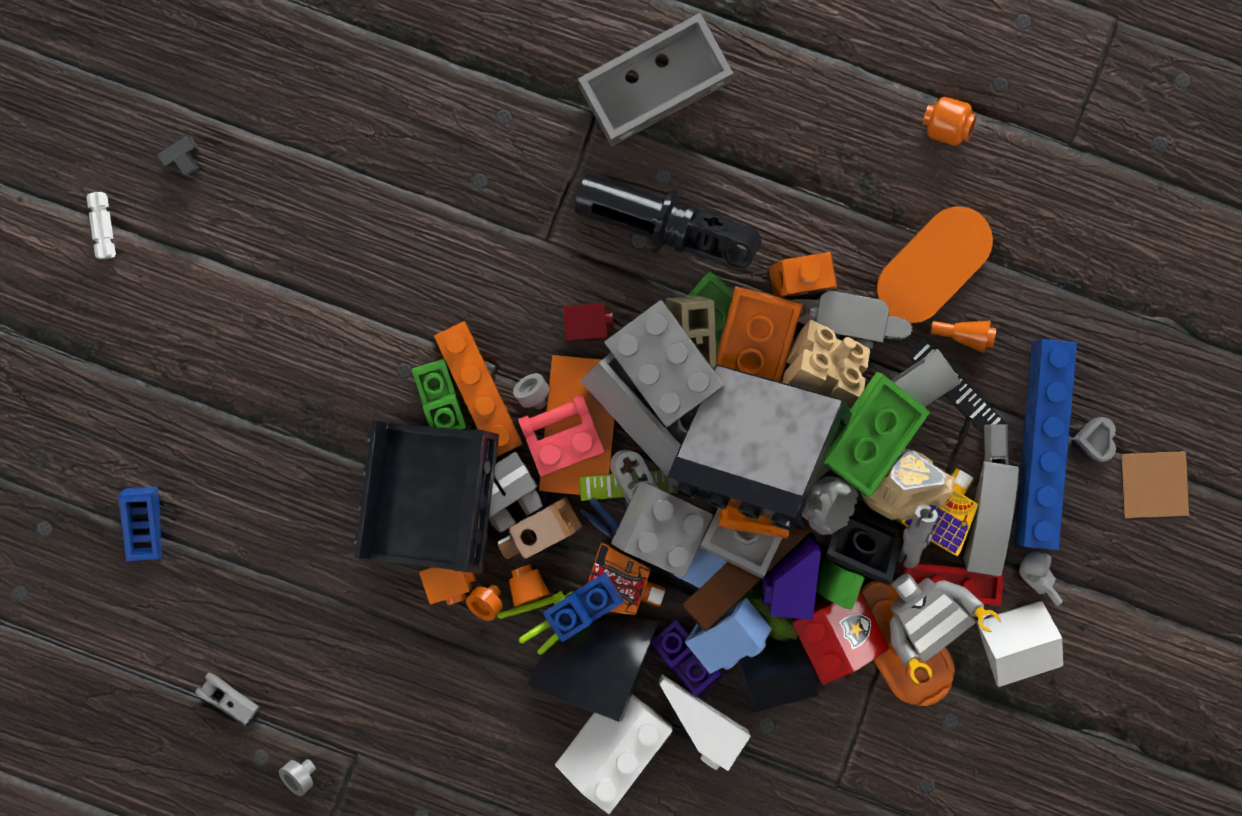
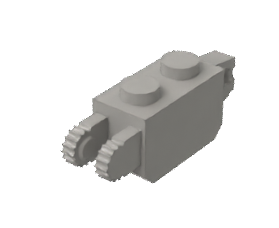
M831 290L824 293L817 300L793 299V301L803 304L797 323L805 326L811 319L834 330L836 339L850 337L870 349L873 348V344L882 343L883 339L900 341L905 339V337L908 338L911 335V331H913L911 329L913 326L905 318L901 320L899 317L888 316L889 307L884 300Z

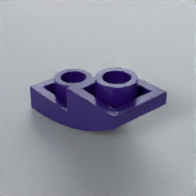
M675 620L653 639L652 645L677 673L693 695L698 698L723 675L719 670L711 674L685 644L689 634Z

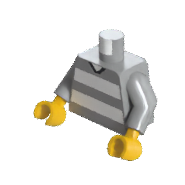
M908 573L898 577L892 585L901 598L890 607L894 615L890 620L891 645L904 666L910 667V679L916 686H920L914 676L915 671L924 670L931 680V669L924 663L974 625L976 621L972 617L976 616L979 618V625L986 632H992L984 626L983 621L986 616L993 615L1001 623V619L996 612L984 610V604L963 586L945 580L934 583L929 578H925L917 584Z

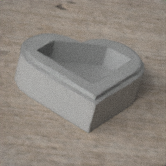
M1094 418L1081 429L1072 441L1094 461H1109L1116 452V446L1112 440L1116 432L1115 425L1108 418Z

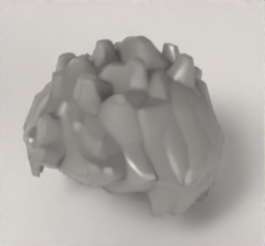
M826 476L821 480H816L801 516L808 520L812 529L816 530L819 534H833L848 525L849 516H852L854 505L857 504L855 498L858 497V492L848 482L839 477Z

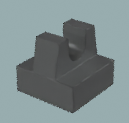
M190 136L183 137L157 154L164 166L171 167L176 163L184 175H190L199 169L198 164L191 155L199 147Z

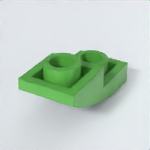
M445 359L412 368V374L423 402V410L429 427L465 429L466 424Z
M820 555L816 592L844 609L853 610L865 577Z

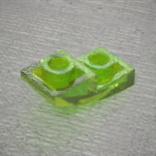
M751 588L740 599L747 598L759 614L766 615L764 620L771 627L770 636L783 641L788 640V638L796 640L798 634L792 624L794 618L770 616L768 604H763L762 593Z

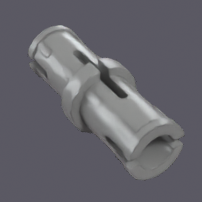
M918 506L911 525L904 530V542L897 559L901 563L905 555H907L903 564L905 567H916L920 562L923 550L931 542L932 535L930 532L937 520L938 514L936 510H933L930 518H928L932 508L930 506Z

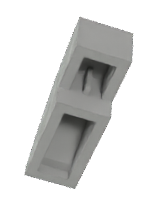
M983 462L974 502L978 504V508L970 526L971 529L963 557L968 572L995 576L1002 575L1014 514L1019 473L1018 466Z

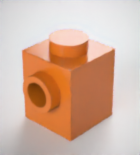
M429 567L419 572L430 605L443 600L446 601L447 605H451L467 599L465 593L473 589L471 583L475 582L474 573L434 567Z

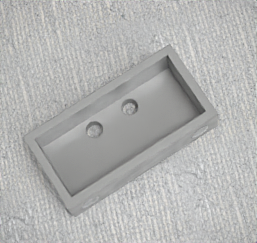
M698 13L578 78V82L583 96L612 147L731 83L733 71L701 13ZM664 57L667 59L668 64L665 67H659L655 63L656 59ZM629 73H634L638 76V81L636 83H628L625 79Z

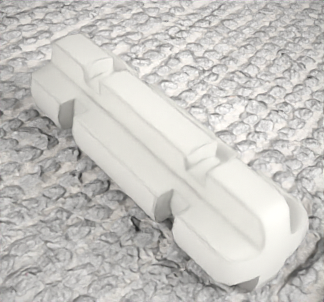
M103 192L87 194V205L92 210V212H89L92 239L96 241V244L93 245L95 257L98 259L113 258L116 252L115 245L110 240L113 239L110 212L106 210L109 207L107 195Z

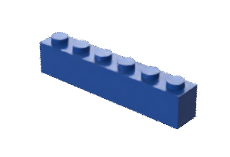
M1046 339L1032 342L1014 538L1015 545L1059 550L1077 342Z

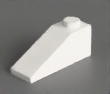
M662 674L659 684L697 750L703 754L700 759L715 770H718L721 766L729 771L751 737L748 729L702 699L695 697L691 692Z

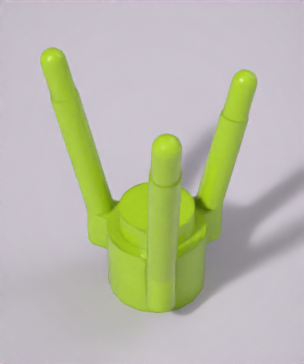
M559 591L551 597L500 612L497 617L503 619L554 603L556 604L570 595L572 591L566 595ZM547 620L521 636L519 642L524 643L551 627ZM554 633L537 650L539 655L545 653L559 640L557 634Z

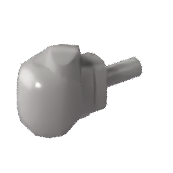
M1037 551L1029 552L1019 567L1022 579L1035 589L1038 594L1047 593L1053 603L1059 606L1063 600L1052 587L1056 580L1049 569L1052 557Z

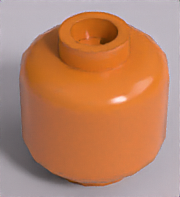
M941 97L935 106L928 105L923 118V125L928 126L927 133L932 140L958 146L963 140L968 141L970 139L977 115L972 114L970 104L948 97Z

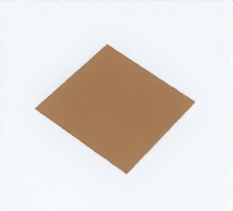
M1186 451L1122 454L1125 518L1189 516Z

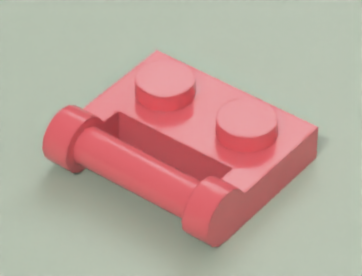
M583 394L574 397L573 402L529 418L527 415L518 419L540 477L605 452ZM579 414L582 424L544 439H537L536 430Z

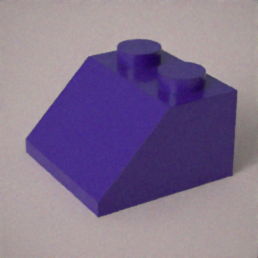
M809 533L761 579L760 591L763 593V604H768L770 616L813 620L821 555L814 533Z

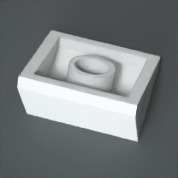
M1041 600L998 614L1001 623L994 616L984 618V626L992 632L984 631L980 627L979 622L976 621L998 687L1063 666L1062 637Z

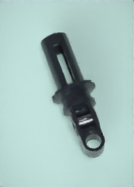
M587 174L577 194L575 213L652 239L651 251L654 253L659 252L663 245L666 244L674 246L675 251L681 253L687 251L700 258L713 260L734 269H745L752 263L761 246L760 234L754 228L726 220L716 214L699 211L698 207L694 205L689 207L678 203V191L670 190L665 200L664 198L662 199ZM737 244L744 246L747 250L739 248Z

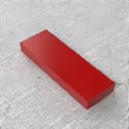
M902 562L901 575L910 574L917 584L925 578L931 579L934 583L945 580L965 587L984 605L1001 606L1004 572H1002L1001 576L968 572L965 567L919 563L914 568H908L903 566L904 562Z

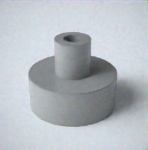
M534 373L522 378L515 385L513 395L522 407L534 406L536 409H542L547 404L545 398L549 393L550 387L541 374Z
M308 759L301 765L294 760H290L279 770V775L290 791L298 796H303L313 786L310 774L316 770V767Z

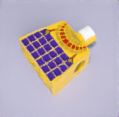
M956 468L952 474L955 478L953 494L950 495L945 505H930L932 508L928 518H930L932 511L936 510L938 517L930 532L932 535L931 542L948 553L958 556L978 504L964 496L974 478ZM913 518L909 520L896 519L895 521L908 528Z

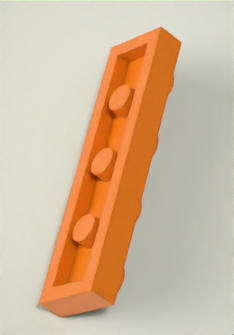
M463 321L434 335L477 429L499 434L496 457L523 445L466 322Z

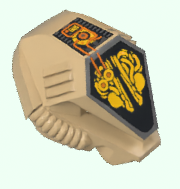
M904 449L872 496L868 498L862 493L861 495L864 502L871 509L890 520H909L914 517L915 510L920 505H945L950 495L953 494L955 478L935 467L933 461L926 455L914 450Z

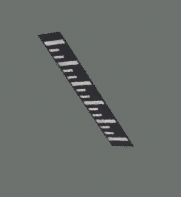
M923 338L908 355L917 363L936 349ZM952 367L961 384L947 392L946 395L983 433L984 425L1007 424Z

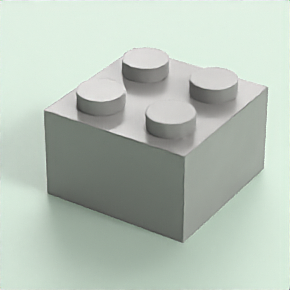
M640 481L611 544L624 552L684 579L713 514Z

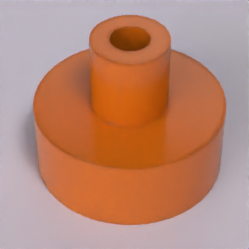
M490 585L488 588L475 587L467 597L466 604L477 617L486 621H492L502 609V602L498 597L501 591L495 585Z

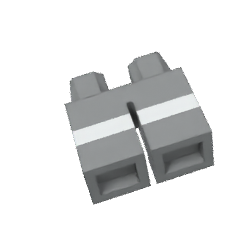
M518 451L495 464L489 521L500 533L516 523L507 509V506L516 500L527 516L543 506L540 496L535 489L538 485L528 471ZM496 479H497V481L499 482V484L501 485L502 489L504 490V492H505L506 494L503 493V491L501 490V488H500L499 485L497 484Z

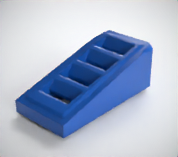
M158 487L124 489L118 495L126 561L161 559L162 545ZM132 502H147V505L132 506ZM148 514V519L133 520V515ZM150 528V533L134 534V529ZM151 542L152 547L134 548V543Z

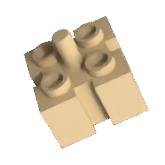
M810 319L791 343L787 363L791 365L784 372L782 383L843 399L848 408L851 409L864 391L866 378L862 377V374L868 367L870 348L854 341L850 337L844 338L843 341L836 339L834 330Z

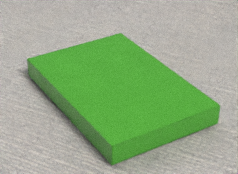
M876 372L850 409L852 416L848 425L838 426L823 462V465L868 498L875 492L930 413L929 410L879 372Z

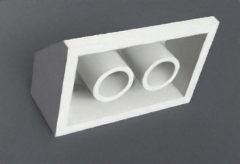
M632 694L623 721L618 722L594 712L555 763V766L581 794L610 814L670 735L672 725Z

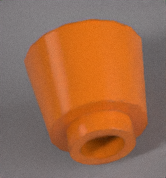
M526 565L511 571L513 578L509 579L514 607L528 604L550 595L538 569L532 570L531 565Z

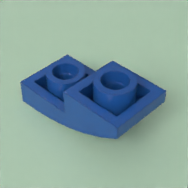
M604 572L544 611L543 614L560 641L563 642L589 626L596 619L621 605L624 600L607 573Z

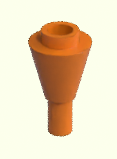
M991 320L955 324L933 321L931 334L950 337L952 340L984 354L986 347L993 348L996 328L990 327Z

